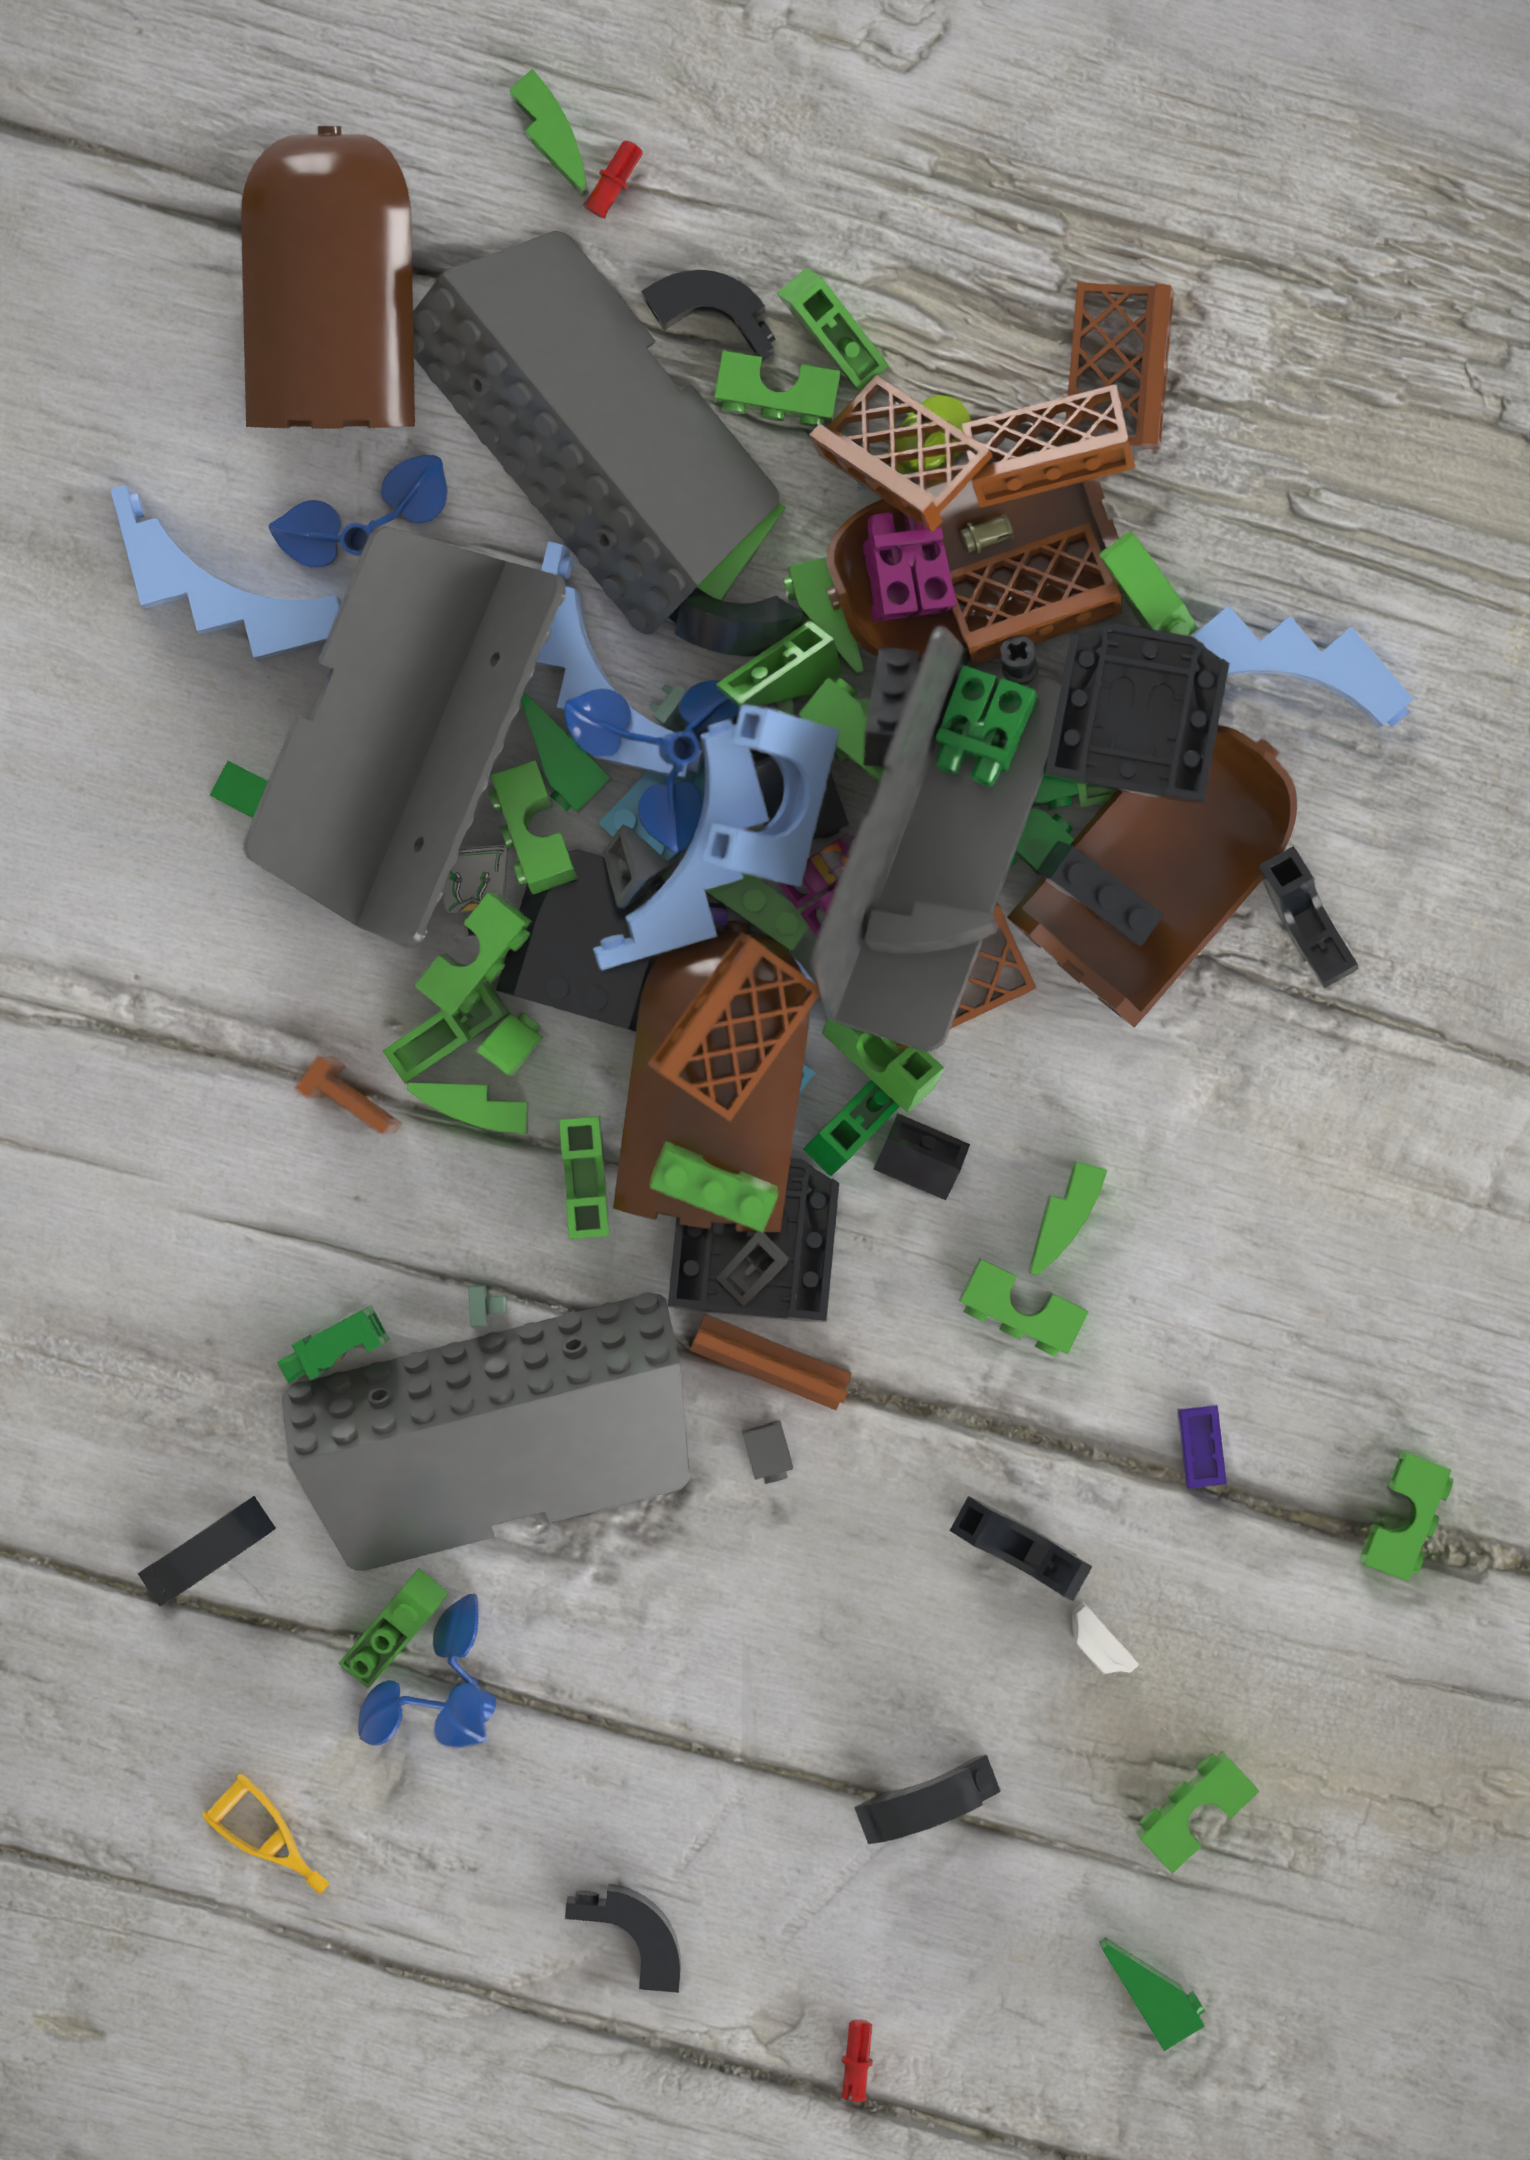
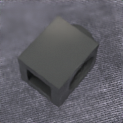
M781 1420L743 1430L742 1434L755 1480L763 1478L764 1483L768 1484L788 1478L786 1471L793 1470V1463Z

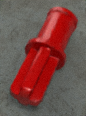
M626 140L621 143L606 170H600L601 178L587 201L583 204L587 210L602 219L606 218L607 212L621 189L626 190L628 187L626 181L643 155L640 147Z
M862 2019L850 2021L846 2055L841 2058V2062L845 2064L841 2098L849 2100V2096H852L851 2101L853 2102L866 2100L868 2067L873 2065V2060L869 2058L872 2024Z

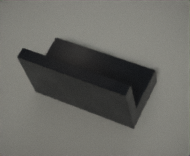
M897 1113L873 1170L943 1200H947L961 1171L970 1144Z

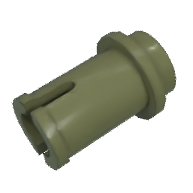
M1006 514L974 526L972 523H968L965 529L960 530L961 539L967 553L974 551L976 554L981 553V548L1013 538V530Z

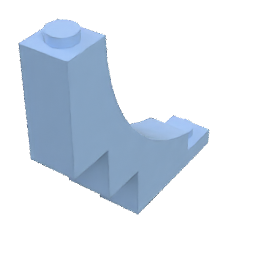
M126 485L110 489L140 605L147 609L188 598L197 632L201 635L245 624L253 658L257 661L325 644L341 606L337 595L317 599L288 600L255 595L232 587L213 577L189 559L173 541L157 518L139 522V517H143L145 514L138 493L132 494L131 489Z
M548 541L541 570L560 575L564 580H569L574 564L573 557H570L571 550L563 544ZM565 586V599L558 607L550 626L549 638L543 644L535 663L536 665L565 671L556 706L564 711V705L567 700L591 690L610 689L619 693L604 673L591 645L583 613L582 593L568 586ZM628 703L631 710V721L625 731L662 738L669 733H674L645 718ZM622 737L619 750L614 755L605 757L593 755V757L600 761L668 776L673 768V765L666 763L661 758L659 746ZM699 749V754L693 762L683 764V771L678 773L676 778L692 781L693 773L698 774L701 770L704 758L703 750Z
M1227 606L1192 636L1203 643L1204 647L1219 658H1223L1229 663L1227 676L1247 673H1270L1312 682L1350 702L1377 728L1385 723L1393 727L1410 713L1405 706L1414 699L1353 627L1346 630L1321 652L1291 616L1263 640L1259 641L1233 609Z
M731 720L714 723L708 726V733L700 735L706 775L704 801L694 838L684 858L659 891L642 906L626 916L631 937L624 939L623 934L610 936L600 941L601 946L593 948L596 962L601 970L717 936L705 890L741 880L743 876L738 871L703 863L712 823L745 829L769 822L750 749L733 744L737 724L732 725Z

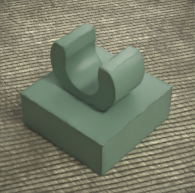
M677 684L674 688L669 685H663L661 689L668 696L661 706L654 702L649 704L650 709L655 713L653 716L674 733L685 732V728L689 723L681 717L679 703L686 690Z
M487 1284L471 1285L468 1287L470 1327L487 1326L489 1324L488 1314L507 1312V1296L487 1297Z

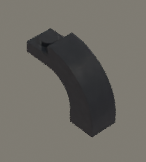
M687 270L666 276L641 291L643 300L663 331L691 314L698 312L717 313L729 319L738 328L755 356L762 357V361L774 354V348L771 343L776 339L764 320L759 323L755 320L765 313L764 303L749 287L731 276L710 270Z
M696 587L668 619L676 623L675 635L693 645L722 654L756 657L802 625L804 613L777 595L754 603H731L711 597Z
M1292 846L1259 865L1263 883L1278 916L1303 960L1308 962L1323 988L1325 989L1358 970V963L1337 932L1316 891L1314 877L1295 847Z
M253 1496L137 1574L145 1584L148 1592L153 1596L157 1604L161 1606L274 1531L276 1527L256 1497Z
M970 1496L967 1497L949 1530L972 1546L1013 1565L1072 1601L1076 1598L1092 1568V1565L1077 1557V1554Z
M981 1755L926 1782L904 1789L882 1792L854 1808L867 1843L874 1844L906 1837L951 1821L981 1807L983 1801L1001 1792L988 1756Z
M608 1884L607 1899H599V1893L591 1891H577L575 1896L567 1897L565 1919L611 1923L621 1927L632 1936L641 1956L640 1990L679 1993L681 1956L678 1940L668 1918L655 1903L635 1890L615 1884Z

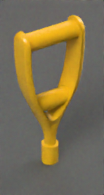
M244 1774L236 1775L237 1780L208 1812L203 1811V1819L226 1840L244 1852L296 1871L320 1895L330 1883L316 1870L313 1872L306 1865L279 1810ZM248 1790L265 1806L279 1826L260 1849L246 1843L220 1823ZM287 1844L289 1855H276Z

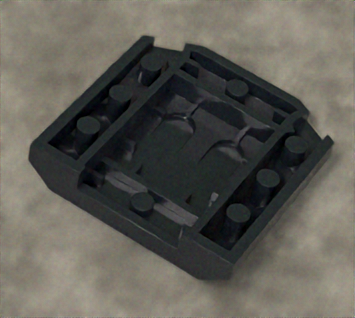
M1117 623L1101 626L1100 629L1080 635L1079 633L1071 635L1045 775L1068 782L1175 801L1204 803L1229 663L1223 658H1219L1204 647L1203 643L1192 636Z
M579 849L568 851L578 879L536 894H532L528 884L526 885L519 911L532 921L526 928L530 935L516 952L512 949L507 952L504 960L506 965L500 973L496 991L636 1032L644 984L652 966L661 953L601 970L596 962L593 948L601 946L600 941L610 936L623 934L624 939L631 937L626 916L642 906L666 882L660 878L649 893L623 909L617 907L604 857Z
M790 1158L781 1231L763 1232L789 1258L788 1264L745 1306L716 1278L757 1232L735 1231L734 1224L711 1222L710 1229L680 1225V1218L676 1217L668 1307L687 1311L791 1321L827 1322L839 1182L827 1177L802 1159Z

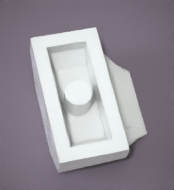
M1083 1601L1071 1611L1073 1638L1103 1674L1113 1672L1131 1673L1139 1666V1663Z

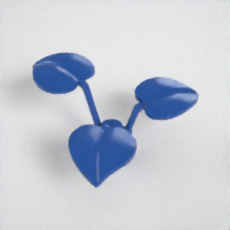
M422 455L405 460L395 466L383 481L381 496L388 505L396 508L393 512L375 521H370L368 525L351 523L338 535L341 529V519L337 511L323 501L309 500L296 505L283 516L271 522L269 530L279 547L287 555L308 567L319 568L331 564L336 559L338 553L336 542L341 543L342 548L347 553L361 557L370 534L378 527L398 518L401 513H403L408 521L417 524L426 523L438 517L445 507L448 492L443 461L435 455Z
M721 680L705 681L690 687L684 693L679 703V713L689 725L685 728V732L669 733L663 738L625 731L631 721V710L626 699L613 690L595 689L567 700L564 705L567 729L576 744L585 752L599 757L612 756L619 750L621 737L659 746L661 758L666 763L673 765V768L666 778V785L654 784L643 792L638 804V816L642 827L650 836L673 853L683 851L695 835L703 804L700 792L695 784L689 781H680L674 784V779L678 773L683 771V764L693 762L699 754L698 741L700 742L696 732L714 723L740 714L741 708L717 689L716 684Z
M468 1594L448 1607L437 1621L433 1633L435 1654L442 1658L448 1657V1664L465 1682L457 1684L451 1689L446 1702L409 1696L400 1697V1685L398 1682L393 1680L381 1682L369 1692L361 1707L358 1720L360 1740L372 1746L382 1745L389 1741L400 1726L402 1719L401 1706L411 1704L442 1709L434 1725L435 1738L441 1745L450 1748H466L488 1741L484 1723L495 1712L496 1697L494 1694L476 1686L478 1680L470 1676L457 1661V1657L463 1658L469 1654L476 1640L479 1615L478 1597L476 1594Z

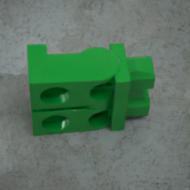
M963 665L945 713L942 727L936 736L940 746L936 759L938 769L957 775L962 761L966 757L976 761L970 776L971 779L979 784L992 787L1001 770L1008 772L1012 762L1011 759L1017 750L1030 715L1034 714L1039 702L1035 689L1002 678L999 682L994 675Z
M370 1305L313 1337L309 1335L291 1346L295 1352L277 1363L288 1383L306 1373L311 1381L328 1371L329 1367L344 1358L348 1350L363 1343L367 1352H370L389 1341L390 1338L373 1306Z

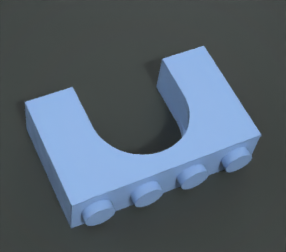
M742 704L733 744L764 752L778 763L784 779L783 800L772 821L756 831L749 832L712 823L703 863L801 887L840 730L771 709Z

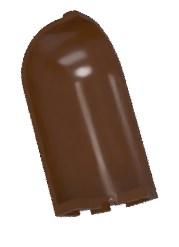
M317 126L318 134H299L284 137L270 145L258 157L247 177L242 195L241 242L246 427L290 428V426L312 427V429H343V427L367 426V428L414 427L412 226L410 197L403 172L395 157L381 142L367 135L342 134L341 126Z
M1066 437L1059 446L1078 441ZM1027 448L1020 456L1040 451H1037L1032 448ZM993 460V461L987 462L985 465H989V464H993V463H997V462H1001V461H999V460ZM947 478L927 483V492L937 498L947 487ZM1099 478L982 508L979 507L972 481H970L940 513L943 522L938 527L942 528V542L949 570H956L1088 522L1101 552H1103L1117 541L1119 536L1113 520H1108L1102 503V499H1105ZM881 499L849 517L838 528L828 545L826 563L833 587L826 590L833 611L842 610L850 633L857 643L876 657L879 655L880 647L920 651L919 662H922L935 629L940 626L947 628L966 649L952 610L944 614L913 618L909 616L905 619L873 623L871 606L874 604L871 583L866 568V555L864 556L862 544L869 539L868 519L876 514L892 513L895 531L904 532L906 531L904 513ZM1002 514L1007 515L1013 530L1012 539H1006L981 548V553L976 554L974 551L967 553L960 535V530L965 529L966 524L972 523L974 526L1000 517ZM1085 537L1070 542L1064 552L1083 559L1089 548ZM1043 553L1033 555L1027 566L1046 572L1053 557ZM1092 556L1090 562L1096 564ZM1060 560L1052 575L1071 582L1078 567ZM1005 566L996 568L989 579L1008 586L1015 570ZM1085 570L1078 585L1090 590L1102 586L1104 583L1100 575ZM1022 573L1014 589L1033 596L1041 580ZM965 579L952 585L955 594L970 599L978 584ZM1048 583L1040 599L1054 603L1062 599L1066 590ZM985 587L977 602L995 609L1003 593ZM1010 596L1002 612L1017 616L1024 613L1029 603ZM959 604L961 611L963 613L965 606ZM972 610L966 622L969 631L972 632L986 627L991 617Z
M1218 725L1204 803L1181 802L1116 790L1070 844L1164 913L1142 946L1125 940L1096 918V914L1076 900L1064 895L1043 878L1038 880L1007 918L1037 947H1042L1057 961L1056 964L1079 984L1082 982L1098 996V999L1135 1028L1262 881L1259 865L1284 852L1295 825L1297 795L1290 775L1276 759L1279 752L1263 738L1256 742L1234 728Z
M728 921L726 927H715L716 937L662 952L647 976L639 1006L613 1209L654 1220L658 1219V1214L680 1218V1225L710 1229L711 1222L734 1224L735 1231L758 1232V1230L650 1188V1177L664 1143L667 1141L703 1156L704 1161L718 1169L733 1174H739L741 1171L776 1185L778 1188V1198L763 1232L781 1231L809 1028V1011L730 1122L648 1065L741 932L753 938L802 974L795 958L783 944L770 936L750 931V924ZM763 956L753 969L755 984L775 980L773 964ZM781 970L782 979L791 977ZM747 979L741 987L748 986ZM800 983L783 986L786 1006L800 1004L807 994V988ZM776 987L756 991L759 1012L779 1008ZM749 993L735 995L729 1003L731 1017L752 1013ZM792 1012V1013H787L788 1019H789L790 1016L793 1014V1012ZM724 1013L721 1014L718 1020L724 1019ZM780 1015L760 1019L762 1039L776 1037L781 1031ZM753 1020L732 1024L735 1045L756 1041ZM725 1026L711 1028L706 1036L708 1050L728 1047ZM700 1045L695 1053L701 1052ZM764 1046V1053L769 1048V1046ZM757 1048L736 1052L739 1073L753 1070L759 1062ZM729 1054L709 1057L712 1078L732 1074ZM702 1059L689 1061L678 1076L688 1083L705 1080ZM741 1079V1080H740L741 1086H742V1084L745 1082L746 1079ZM734 1082L713 1085L715 1102L726 1108L735 1096ZM706 1087L697 1088L707 1095Z

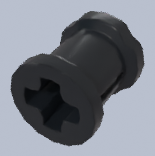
M1022 635L1006 639L1000 647L1004 678L1020 685L1030 683L1038 673L1034 643Z

